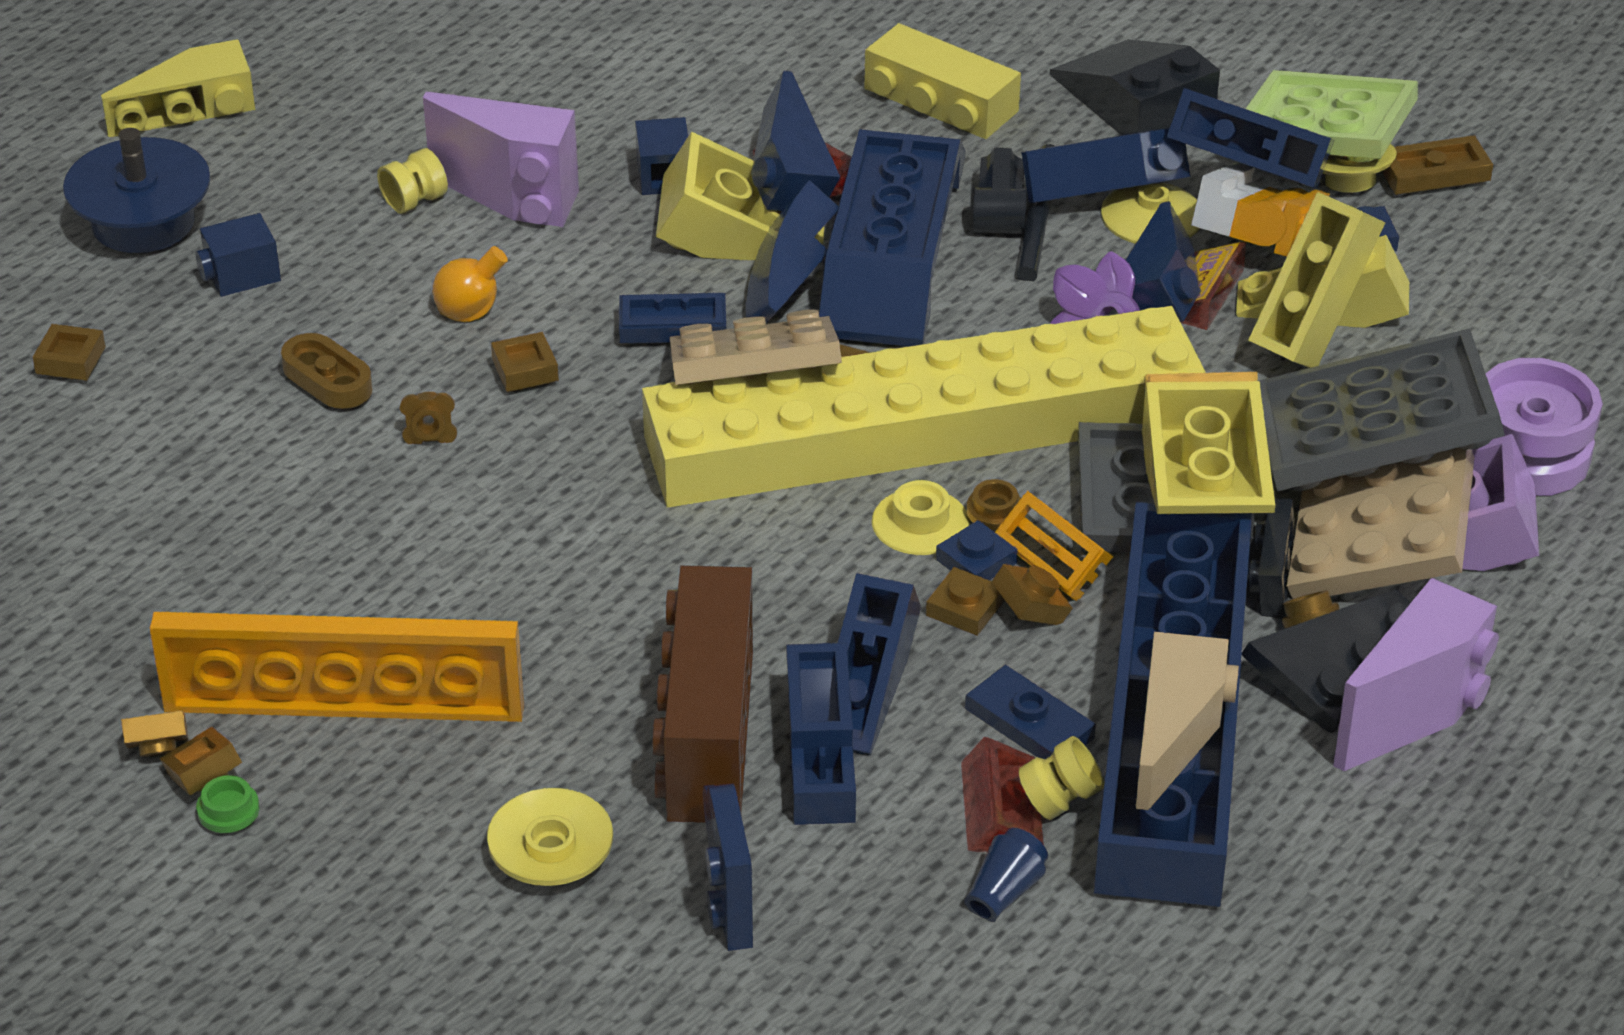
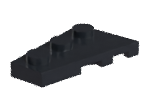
M1394 589L1250 641L1243 650L1242 656L1321 728L1332 733L1340 723L1346 681L1411 602Z

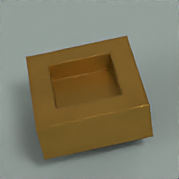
M51 324L33 355L35 373L87 381L106 347L103 330Z
M543 331L491 343L492 360L506 392L559 381L558 363Z
M1003 564L991 581L1021 620L1058 625L1064 622L1073 609L1059 591L1057 579L1051 573L1038 566L1024 568Z
M953 567L926 601V616L978 636L1002 605L1004 598L990 580Z
M183 710L121 719L124 744L127 748L139 747L140 757L168 754L176 749V741L189 740L186 716Z
M212 726L160 758L170 778L189 795L196 791H202L209 781L228 775V771L242 763L233 744Z

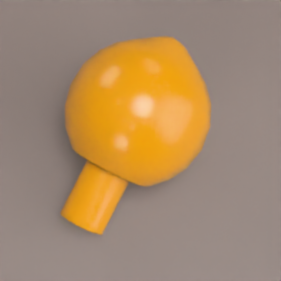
M493 246L479 261L472 258H458L441 267L435 276L432 290L439 313L459 322H471L487 314L494 305L497 295V283L494 275L508 261L505 253L498 247Z

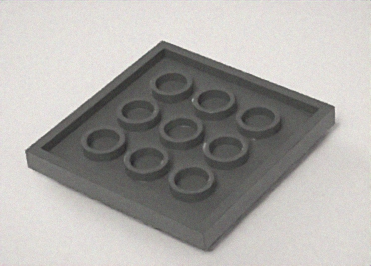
M1470 328L1259 380L1268 451L1277 491L1289 488L1294 491H1304L1318 486L1322 480L1343 475L1362 477L1373 473L1380 466L1401 461L1409 464L1420 463L1430 459L1438 452L1458 447L1464 450L1477 449L1489 444L1492 439L1505 436L1501 417Z

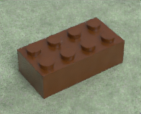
M680 565L678 590L667 589L666 625L674 626V631H663L662 668H670V674H659L657 709L658 711H666V717L654 719L653 756H664L665 762L656 761L655 798L666 799L667 822L706 823L703 804V786L734 784L742 816L753 664L752 567Z

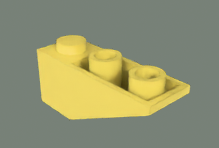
M238 39L189 48L101 95L108 137L119 136L121 130L130 127L136 128L139 131H146L255 110L251 72Z
M1387 235L1378 238L1337 326L1366 328L1409 315L1410 282ZM1281 268L1269 272L1260 271L1238 281L1237 317L1259 318Z

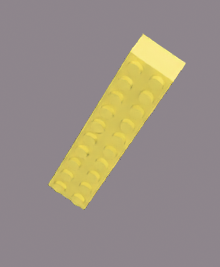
M1173 307L1147 308L1141 311L1096 316L1089 319L1057 324H1044L1038 327L1006 332H992L986 335L961 339L940 340L916 346L896 349L889 348L877 352L841 357L842 363L678 385H675V382H670L664 385L642 388L644 438L666 507L668 508L1078 441L1079 422L1143 424L1145 401L1144 376L1146 374L1206 372Z

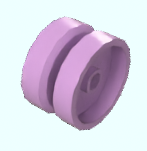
M1517 358L1499 363L1485 373L1501 417L1504 435L1513 434L1535 483V496H1551L1571 490L1584 480L1591 464L1595 445L1594 436L1599 425L1603 405L1599 389L1587 375L1565 363L1545 358Z

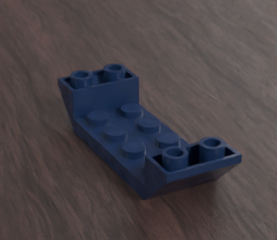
M859 129L826 253L819 317H830L838 339L900 346L924 344L931 313V282L952 189H959L965 163L966 150L961 139Z

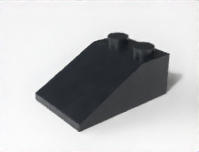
M1127 39L1050 69V76L1120 135L1170 128L1184 88L1217 99L1220 69L1188 45Z

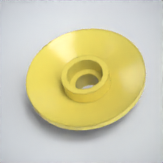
M1158 182L1116 189L1105 198L1101 208V217L1105 226L1116 236L1135 244L1159 205L1170 201L1189 237H1192L1200 229L1191 226L1197 199L1189 192L1166 183Z
M563 788L537 789L516 796L495 813L487 832L488 850L492 860L499 869L518 881L540 886L562 885L589 875L605 861L613 843V828L608 813L593 798L583 793Z

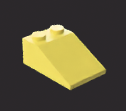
M691 132L663 175L656 237L666 241L676 249L686 250L701 258L756 260L758 250L765 236L782 211L766 210L759 191L752 180V159ZM824 227L814 237L822 245L824 240Z
M1260 381L1146 382L1142 434L1146 473L1157 514L1274 513L1275 498Z

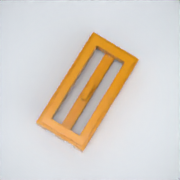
M1028 490L995 531L996 534L1017 548V555L1029 565L1038 566L1051 573L1059 583L1058 588L1075 601L1084 595V592L1080 589L1086 581L1092 584L1099 576L1095 570L1102 562L1104 565H1107L1113 558L1112 555ZM1031 508L1089 552L1083 561H1080L1025 518ZM1017 526L1074 570L1068 580L1011 535Z

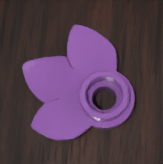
M1110 251L1102 258L1096 271L1075 264L1058 268L1054 274L1053 290L1057 302L1064 310L1050 324L1089 319L1096 316H1108L1114 309L1117 310L1118 314L1140 311L1137 303L1132 299L1135 276L1130 264L1120 255Z

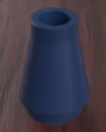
M1009 828L1004 834L996 835L990 844L973 887L964 899L965 905L970 912L990 922H995L1008 906L1039 881L1046 873L1044 864L1049 858L1048 851L1042 842L1031 833L1020 828Z

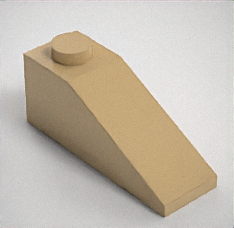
M1154 632L1136 809L1149 810L1220 727L1223 702L1235 703L1239 666L1227 665L1229 639Z

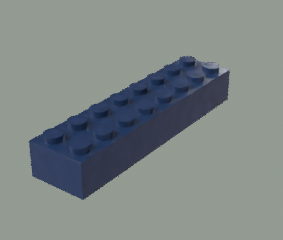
M1136 502L1098 838L1095 894L1221 907L1228 845L1252 513L1157 514L1155 504ZM1154 632L1229 639L1227 665L1239 666L1235 703L1223 702L1220 727L1149 810L1136 809Z

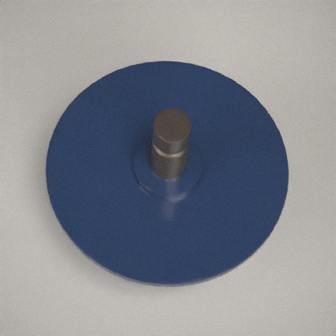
M130 127L119 132L118 141L97 147L79 158L68 170L64 179L63 189L69 207L78 216L91 222L92 232L100 243L121 252L144 253L169 247L180 241L190 232L195 221L194 207L203 199L208 191L210 172L208 164L202 155L188 145L165 138L140 137V131Z

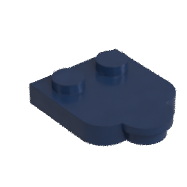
M734 784L703 786L704 814L709 848H706V863L710 886H715V890L707 891L711 928H723L728 951L753 948L752 863Z

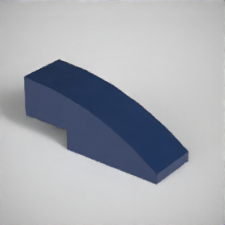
M810 180L786 205L771 225L758 250L750 275L746 300V318L765 317L767 323L826 256L827 248L814 237L838 211L839 206Z
M847 643L786 644L794 825L856 823L853 723Z

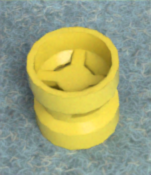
M428 148L411 153L406 162L393 161L381 166L377 171V180L382 196L386 203L399 214L414 209L421 199L434 200L445 195L448 189L444 168L438 157Z
M1074 736L1055 746L1053 755L1047 759L1037 757L1019 768V777L1025 793L1038 812L1048 820H1052L1067 811L1070 801L1075 798L1087 799L1104 789V779L1097 762L1087 747Z

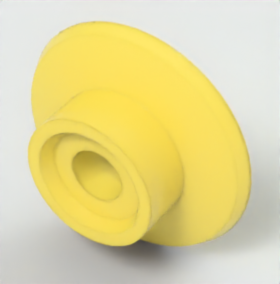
M1390 144L1381 159L1369 162H1354L1349 160L1347 156L1329 155L1323 171L1325 174V184L1330 189L1339 192L1368 190L1376 184V173L1385 170L1393 163L1397 151Z
M915 480L901 485L895 493L889 495L878 504L872 515V528L876 536L884 544L899 552L913 555L936 554V546L970 525V519L964 506L957 499L949 495L941 485L926 480Z

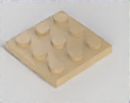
M818 310L791 312L787 314L786 322L766 324L765 317L742 318L733 321V329L712 331L711 324L688 325L679 329V336L670 337L675 385L842 363L839 339L830 317H819Z
M1458 447L1435 453L1433 457L1420 463L1409 464L1401 461L1380 466L1373 473L1362 477L1343 475L1322 480L1318 486L1302 491L1287 582L1292 598L1328 590L1330 596L1462 573L1475 459L1472 450H1464Z

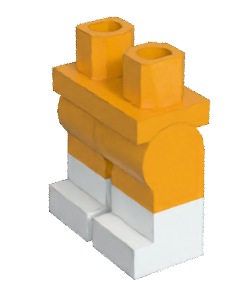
M1237 162L1223 167L1221 170L1218 169L1203 175L1191 226L1260 246L1276 244L1274 253L1286 257L1316 193L1320 192L1326 196L1330 195L1316 189L1308 193L1301 188L1293 187L1282 191L1252 182L1255 168Z

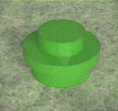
M225 775L212 779L203 787L196 809L198 819L205 828L218 833H232L252 824L259 814L260 806L257 793L244 779L238 776Z

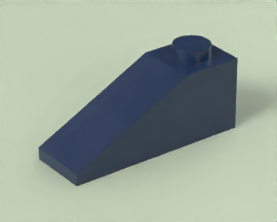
M792 71L782 72L764 106L751 170L753 183L759 191L766 210L783 211L808 180L830 197L840 179V174Z
M1185 88L1183 89L1167 135L1170 139L1313 188H1318L1335 141L1324 135Z
M1163 128L1021 152L1029 203L1191 177L1186 144L1168 138L1167 135L1170 128Z
M1170 201L1159 205L1126 261L1134 272L1135 285L1132 299L1137 303L1139 310L1172 306L1179 321L1183 322L1199 296L1201 286L1193 243Z
M856 573L838 643H847L853 723V752L871 756L908 661L921 605L913 584Z

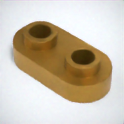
M304 333L290 338L282 346L281 356L284 374L324 404L334 408H352L361 405L370 398L373 388L369 366L329 337L318 333Z

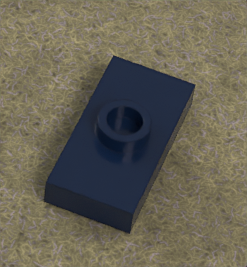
M725 293L619 295L620 343L670 342L671 336L680 335L679 329L681 327L694 324H711L712 331L727 329Z
M1006 664L967 693L965 697V709L1038 758L1047 759L1052 756L1054 747L1072 736L1078 738L1084 745H1087L1095 738L1096 723Z

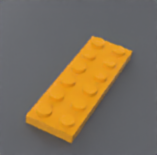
M191 612L153 613L150 634L164 712L183 710L184 713L522 722L524 693L518 621Z

